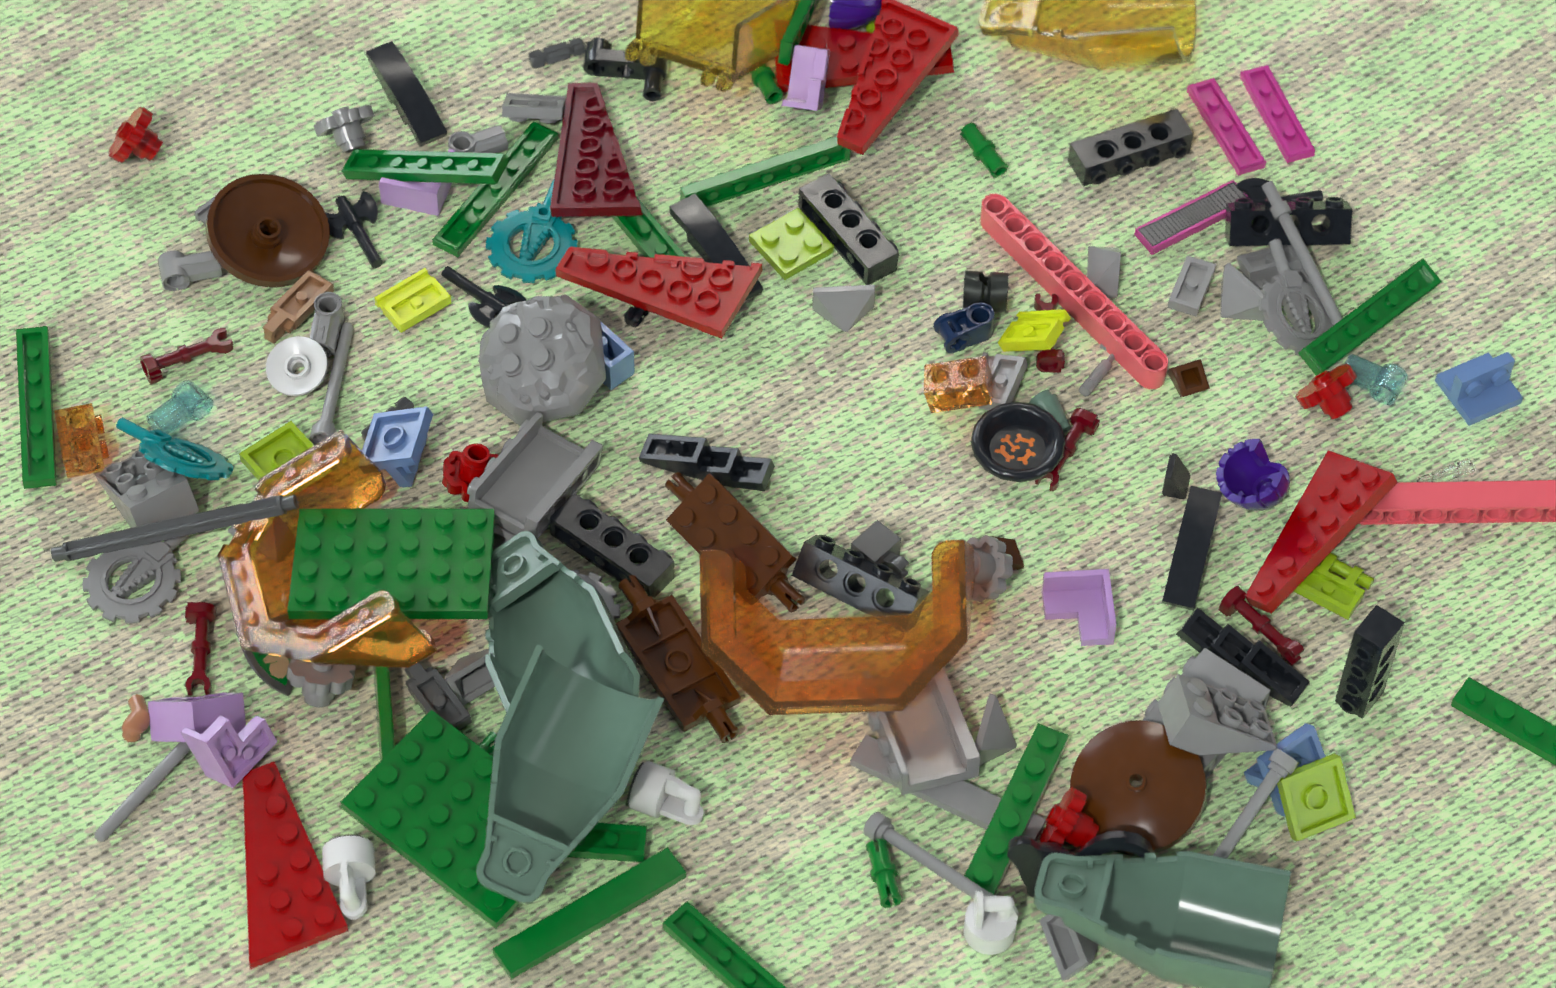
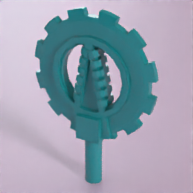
M554 179L543 204L537 203L536 207L530 206L528 211L519 212L518 209L506 214L507 218L502 222L497 220L491 227V231H493L492 237H487L486 250H491L492 255L488 256L491 265L493 267L498 266L502 270L501 275L512 280L513 277L522 279V283H535L536 279L545 278V281L556 277L555 269L568 248L577 247V240H572L575 230L570 222L565 224L561 220L562 217L551 216L550 205ZM524 230L519 258H517L510 250V241L517 233ZM551 236L554 242L552 251L543 259L535 260Z
M124 417L120 418L117 422V429L141 441L139 451L145 454L144 457L165 470L190 478L207 480L227 479L233 472V465L227 462L228 459L203 445L184 439L172 438V436L159 429L148 431Z

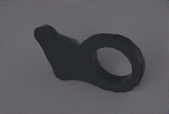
M1113 831L1093 837L1076 854L1071 853L1055 842H1038L1026 835L1015 836L1010 839L1008 844L1007 857L1016 866L1027 888L1028 895L1034 898L1041 863L1049 854L1064 853L1079 857L1099 856L1110 851L1124 850L1144 858V853H1155L1150 842L1137 833Z

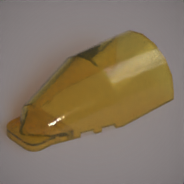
M985 0L978 23L983 35L1002 36L1014 48L1099 70L1190 62L1196 41L1197 10L1196 0Z

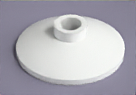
M303 336L290 337L278 343L271 350L266 361V375L270 384L278 392L288 396H301L316 389L324 380L328 369L327 356L321 345L315 340ZM298 367H304L301 373L295 374V370Z

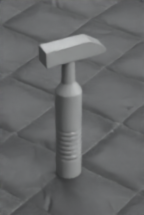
M1100 344V348L1106 350V347ZM1110 354L1107 359H1103L1080 386L1079 392L1081 395L1089 396L1109 372L1115 359L1113 354Z

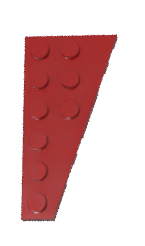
M882 0V7L879 15L876 17L872 37L869 38L858 71L856 85L853 86L849 106L845 110L837 134L838 145L864 155L958 37L959 30L957 26L896 0Z
M771 20L777 85L782 93H785L789 90L792 60L786 66L778 63L781 39L790 22ZM808 25L799 45L830 50L825 88L856 85L858 71L869 38L872 37L873 33ZM951 45L927 76L954 73Z
M569 247L555 271L556 277L722 339L761 275L763 266L762 263H751V266L735 265V261L723 260L722 264L705 262L703 258L655 254L654 258L640 257L637 252H626V255L609 254L603 249Z
M275 761L254 768L243 777L250 969L348 931L347 923L329 883L323 877V869Z

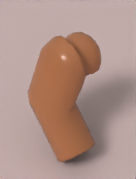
M138 694L129 698L128 704L131 713L122 725V737L130 743L137 742L141 734L150 725L147 704L144 697Z

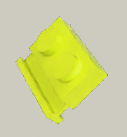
M426 268L374 297L375 305L383 310V314L400 333L452 303L451 295L433 276L431 277L428 274Z
M1065 309L1018 312L1016 314L1018 320L1010 323L997 343L1004 352L1050 350L1064 330L1063 323L1069 322L1071 318Z

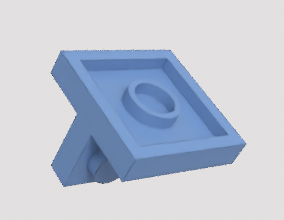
M1488 352L1437 374L1435 382L1468 426L1521 404L1523 396L1510 381L1515 360L1509 352L1494 358Z
M425 406L374 413L357 465L363 472L385 469L400 487H412L433 417L431 410Z
M1307 723L1277 743V749L1285 752L1299 763L1296 768L1325 757L1315 726ZM1274 750L1266 751L1256 758L1257 763L1244 772L1248 784L1259 787L1270 770L1268 768L1270 764L1268 759ZM1276 785L1270 797L1277 814L1285 817L1278 786Z

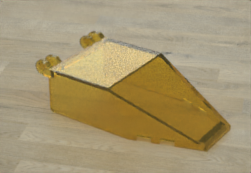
M638 0L636 37L627 45L625 59L632 62L640 57L641 65L647 67L654 64L658 56L703 71L700 83L703 86L708 87L714 84L717 78L716 90L726 92L732 89L736 81L779 55L781 39L800 0Z

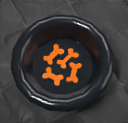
M1022 402L999 404L985 412L974 425L970 441L974 457L985 471L999 479L1013 482L1037 480L1052 472L1063 458L1066 443L1062 427L1051 413L1034 404Z

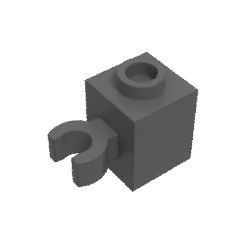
M878 520L851 543V549L862 553L864 559L874 564L881 563L887 565L893 570L892 573L902 578L908 575V571L905 568L909 565V562L900 555L901 538Z

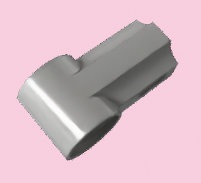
M496 125L473 134L464 131L453 133L448 140V150L452 149L455 152L499 153L508 149V141L501 125Z
M173 250L164 252L158 258L162 286L167 291H177V288L178 290H183L193 281L222 277L221 266L211 251L184 255L180 251Z
M324 292L319 294L314 301L315 314L310 338L321 345L327 358H329V356L335 355L340 328L345 322L340 296L333 292Z

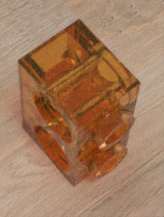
M986 356L924 365V395L931 413L992 404L993 376Z
M89 403L54 410L67 478L103 471L105 468L103 459L110 457L106 439L100 440L99 434L105 433L101 414L95 415L93 404Z

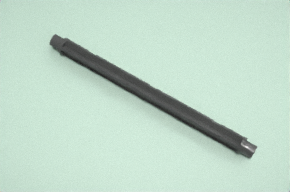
M295 494L285 497L278 495L246 504H237L64 542L62 546L51 548V556L55 562L60 560L72 561L95 556L104 552H113L168 540L173 537H182L246 523L251 520L287 514L289 510L298 509L299 502Z

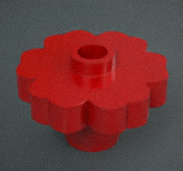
M141 106L133 111L129 119L123 121L119 126L108 156L122 163L132 153L140 159L146 158L151 161L163 143L158 138L157 133L147 128L152 121L153 113Z
M1349 364L1340 365L1331 371H1324L1315 376L1309 385L1299 390L1295 397L1304 409L1312 408L1319 404L1325 415L1328 414L1332 420L1339 418L1353 408L1350 402L1352 398L1345 387L1353 383L1357 375Z
M478 443L466 446L463 452L452 451L443 462L442 484L447 488L448 493L452 495L460 494L463 501L469 502V494H467L469 484L475 477L479 478L484 473L485 467L492 457L497 458L499 455L491 454L486 446Z
M1071 787L1064 794L1060 803L1055 804L1046 818V827L1040 836L1039 842H1055L1062 845L1066 841L1077 848L1079 846L1082 847L1095 837L1099 825L1093 822L1094 819L1082 812L1087 795Z

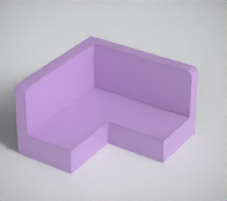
M800 45L794 47L788 97L782 100V106L816 111L822 109L830 54L829 49Z
M449 149L448 152H455V150ZM382 177L379 181L381 204L439 216L452 183L397 181Z
M1109 569L1045 572L1041 592L1045 620L1077 618L1081 646L1114 644L1116 617Z
M220 692L198 697H169L148 701L152 741L186 742L180 733L185 727L203 734L219 716L229 719L237 734L246 726L243 693Z
M256 715L238 734L230 720L223 716H219L203 734L186 727L180 732L204 774L210 779L234 788L277 743L266 720Z

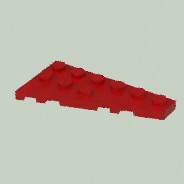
M1328 450L1247 591L1245 598L1248 603L1253 607L1272 614L1398 483L1394 474Z

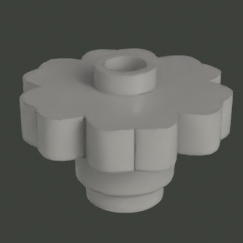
M371 105L351 109L347 106L332 111V116L317 121L313 125L317 137L333 134L337 147H341L342 153H348L353 151V149H360L365 146L363 139L366 137L361 124L372 120L375 116Z
M985 535L981 539L972 537L961 546L960 552L953 560L954 581L961 584L960 593L963 596H967L970 600L982 602L985 598L995 600L1000 594L1005 592L1007 587L1005 580L1009 579L1013 574V558L1005 553L1006 544L999 541L995 537Z
M317 648L313 652L300 650L291 656L287 669V679L292 686L302 687V695L308 705L325 707L330 704L335 694L341 695L352 688L356 667L352 664L350 658L339 657L338 652L323 648Z

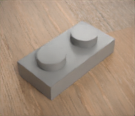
M1187 255L1169 298L1167 308L1197 317L1215 273L1216 264Z

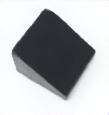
M1175 453L1169 456L1162 494L1163 496L1184 500L1187 496L1191 476Z

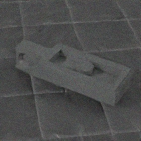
M414 655L403 661L405 665L404 671L410 678L405 681L408 691L425 714L433 710L458 730L472 723L470 714L436 668L433 669L430 666L424 669Z

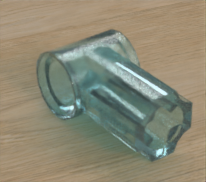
M1354 354L1349 355L1345 364H1349L1357 375V378L1351 384L1370 391V395L1374 400L1385 405L1395 403L1408 380L1406 371L1395 364H1385L1382 367Z
M185 380L173 390L171 399L146 416L147 422L153 430L159 429L170 435L190 419L198 421L203 416H206L213 407V400L192 380Z

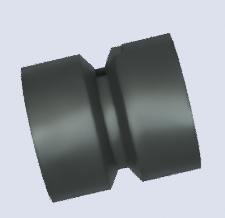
M965 270L963 308L982 302L990 305L994 312L1006 313L1008 273L991 272L988 276H985L982 271Z

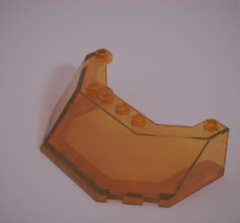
M342 429L260 478L254 488L257 495L253 501L278 495L285 497L295 494L298 498L299 508L289 510L287 514L234 525L233 528L236 530V533L229 545L223 544L217 555L240 646L248 651L309 663L410 668L437 651L433 637L427 631L419 630L402 613L398 601L387 591H378L332 619H289L287 610L299 509H364L377 502L383 496L386 489L383 473Z
M947 540L935 546L932 552V592L910 615L779 620L747 590V570L741 560L731 557L721 550H699L701 650L744 692L755 700L768 715L904 711L968 642L975 585L974 547L965 540Z

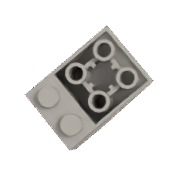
M139 450L135 451L131 457L121 462L109 464L103 471L95 474L97 480L130 528L199 512L188 480L182 474L170 472L161 468L156 463L150 462L144 457L145 454Z
M1178 674L1158 703L1169 744L1197 755L1272 751L1277 748L1264 705L1255 699L1247 700L1234 695L1225 688L1218 689L1205 684L1198 678H1188Z

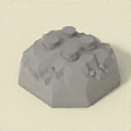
M566 294L556 297L535 296L530 300L516 302L503 307L497 317L490 321V328L483 334L480 341V357L478 362L480 364L486 401L519 426L526 419L530 420L537 412L543 414L542 422L579 415L606 379L601 319Z

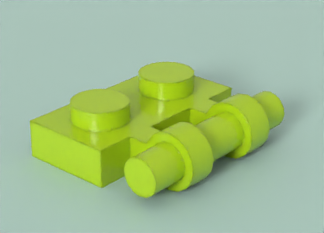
M1330 552L1319 564L1320 566H1317L1293 592L1349 620L1365 593V590L1358 587L1357 584L1369 590L1374 582V578L1364 574V569L1356 565L1351 567L1339 561V557ZM1331 571L1343 576L1346 579L1344 580L1343 578L1331 573Z

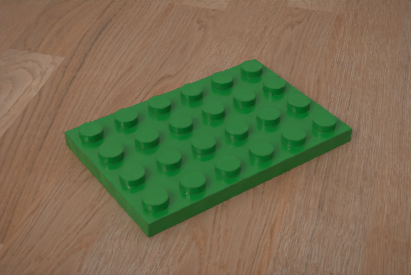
M299 509L287 610L289 619H488L495 509Z
M430 710L341 800L340 806L341 809L497 929L521 903L486 889L480 884L476 875L477 865L485 849L493 756L433 710Z

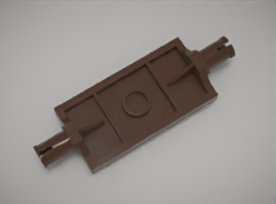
M680 472L674 473L671 477L679 486L668 479L665 487L682 503L666 521L751 606L762 596L769 594L774 595L789 612L792 613L799 609L791 598L802 605L805 597L788 582V577L786 576L788 568L797 558L712 474L709 473L694 488Z
M636 575L629 576L630 583L627 578L622 580L618 588L631 604L632 612L628 617L617 622L616 626L638 665L658 695L664 698V704L681 730L685 732L704 721H708L720 738L721 743L729 741L727 736L731 740L734 739L740 731L725 710L739 704L741 696L674 596L670 595L662 600L654 599L652 596L649 597Z

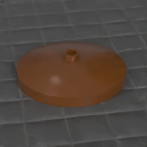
M271 174L244 176L223 187L211 203L205 227L209 248L218 263L236 278L261 287L292 285L308 270L314 272L324 258L330 235L325 211L312 193L290 179Z
M1151 721L1122 722L1098 733L1084 746L1078 755L1070 780V788H1076L1087 795L1082 812L1094 819L1093 822L1099 825L1096 836L1113 831L1137 833L1150 842L1155 853L1174 846L1192 831L1203 812L1207 794L1206 776L1199 756L1170 745L1165 726ZM1135 780L1138 782L1143 780L1142 784L1139 787H1133L1131 785V783ZM1124 850L1117 851L1128 855H1136L1133 852Z

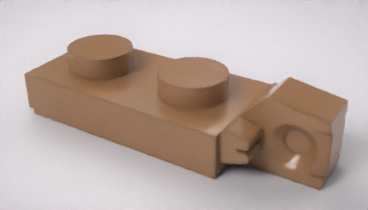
M308 270L270 308L271 313L267 317L268 322L263 326L264 339L275 344L285 332L290 334L294 329L296 330L315 311V298L324 292H334V284Z

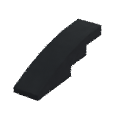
M393 41L366 51L365 55L391 104L394 103L403 123L409 126L419 147L447 136L448 132L432 102Z
M696 194L669 206L670 215L687 233V242L705 262L722 264L723 260L735 261V265L749 266L728 233ZM759 280L756 281L746 300L763 292V286Z
M649 433L639 456L640 462L674 473L680 472L682 475L703 480L710 473L723 486L757 491L766 490L775 467L772 459L745 457L741 455L739 448L710 446L706 438Z
M1195 486L1190 487L1164 591L1163 604L1194 611L1222 497L1221 492Z
M1199 608L1190 615L1176 633L1178 637L1199 653L1204 648L1208 649L1270 689V697L1290 707L1310 682L1260 640L1253 644L1231 625L1227 624L1222 628Z

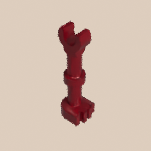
M1036 293L1034 299L1036 311L1057 309L1058 297L1056 294H1052L1051 302L1045 303L1041 301L1040 294ZM1053 346L1050 350H1042L1037 354L1036 367L1039 371L1061 373V369H1064L1065 353H1063L1062 349H1054Z
M218 328L205 341L188 347L185 344L178 346L176 351L156 358L150 353L140 356V363L151 385L163 379L160 369L182 362V364L189 363L191 358L208 352L229 353L233 350L232 339L220 341L227 338L226 328Z
M1082 408L1074 410L1070 417V422L1073 426L1065 437L1066 443L1063 458L1052 472L1035 480V484L1039 485L1042 479L1049 478L1052 480L1049 490L1053 492L1058 488L1061 468L1067 458L1072 457L1075 453V445L1082 433L1084 432L1091 436L1095 434L1100 420L1097 419L1098 415Z
M1239 586L1232 588L1222 599L1219 611L1226 617L1238 611L1253 625L1252 630L1257 634L1262 633L1276 646L1282 658L1289 665L1293 666L1301 660L1300 654L1304 651L1303 646L1295 640L1284 637L1270 624L1271 619L1265 614L1261 616L1245 601L1246 592Z
M188 602L185 608L186 623L196 624L195 640L191 642V653L194 654L192 675L186 680L185 687L188 696H192L193 687L202 684L204 685L205 695H209L212 692V686L206 674L207 655L211 652L208 630L209 623L216 619V607L207 602Z

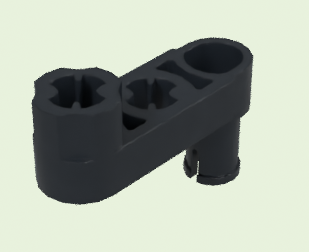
M599 37L587 42L583 69L588 75L645 80L643 89L644 99L658 101L661 98L662 82L666 78L668 61L664 56L651 54L650 52L612 50V44Z

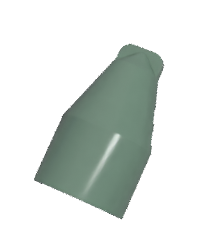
M520 532L493 550L488 611L489 629L485 630V639L489 642V654L485 655V664L506 713L537 644L543 646L548 656L570 670L599 684L638 697L640 674L601 594L591 584L586 583L575 572L569 570L558 559L548 553L532 532Z
M536 645L495 738L485 849L476 870L477 879L483 887L523 904L532 903L540 897L550 875L623 795L664 698L659 696L655 699L640 698L599 684L561 665L545 653L543 646Z
M1178 851L1177 856L1156 857L1155 853H1144V858L1123 859V854L1079 857L1064 853H1053L1046 856L1041 863L1035 886L1034 904L1041 912L1059 916L1068 928L1162 981L1195 988H1270L1291 871L1190 851Z

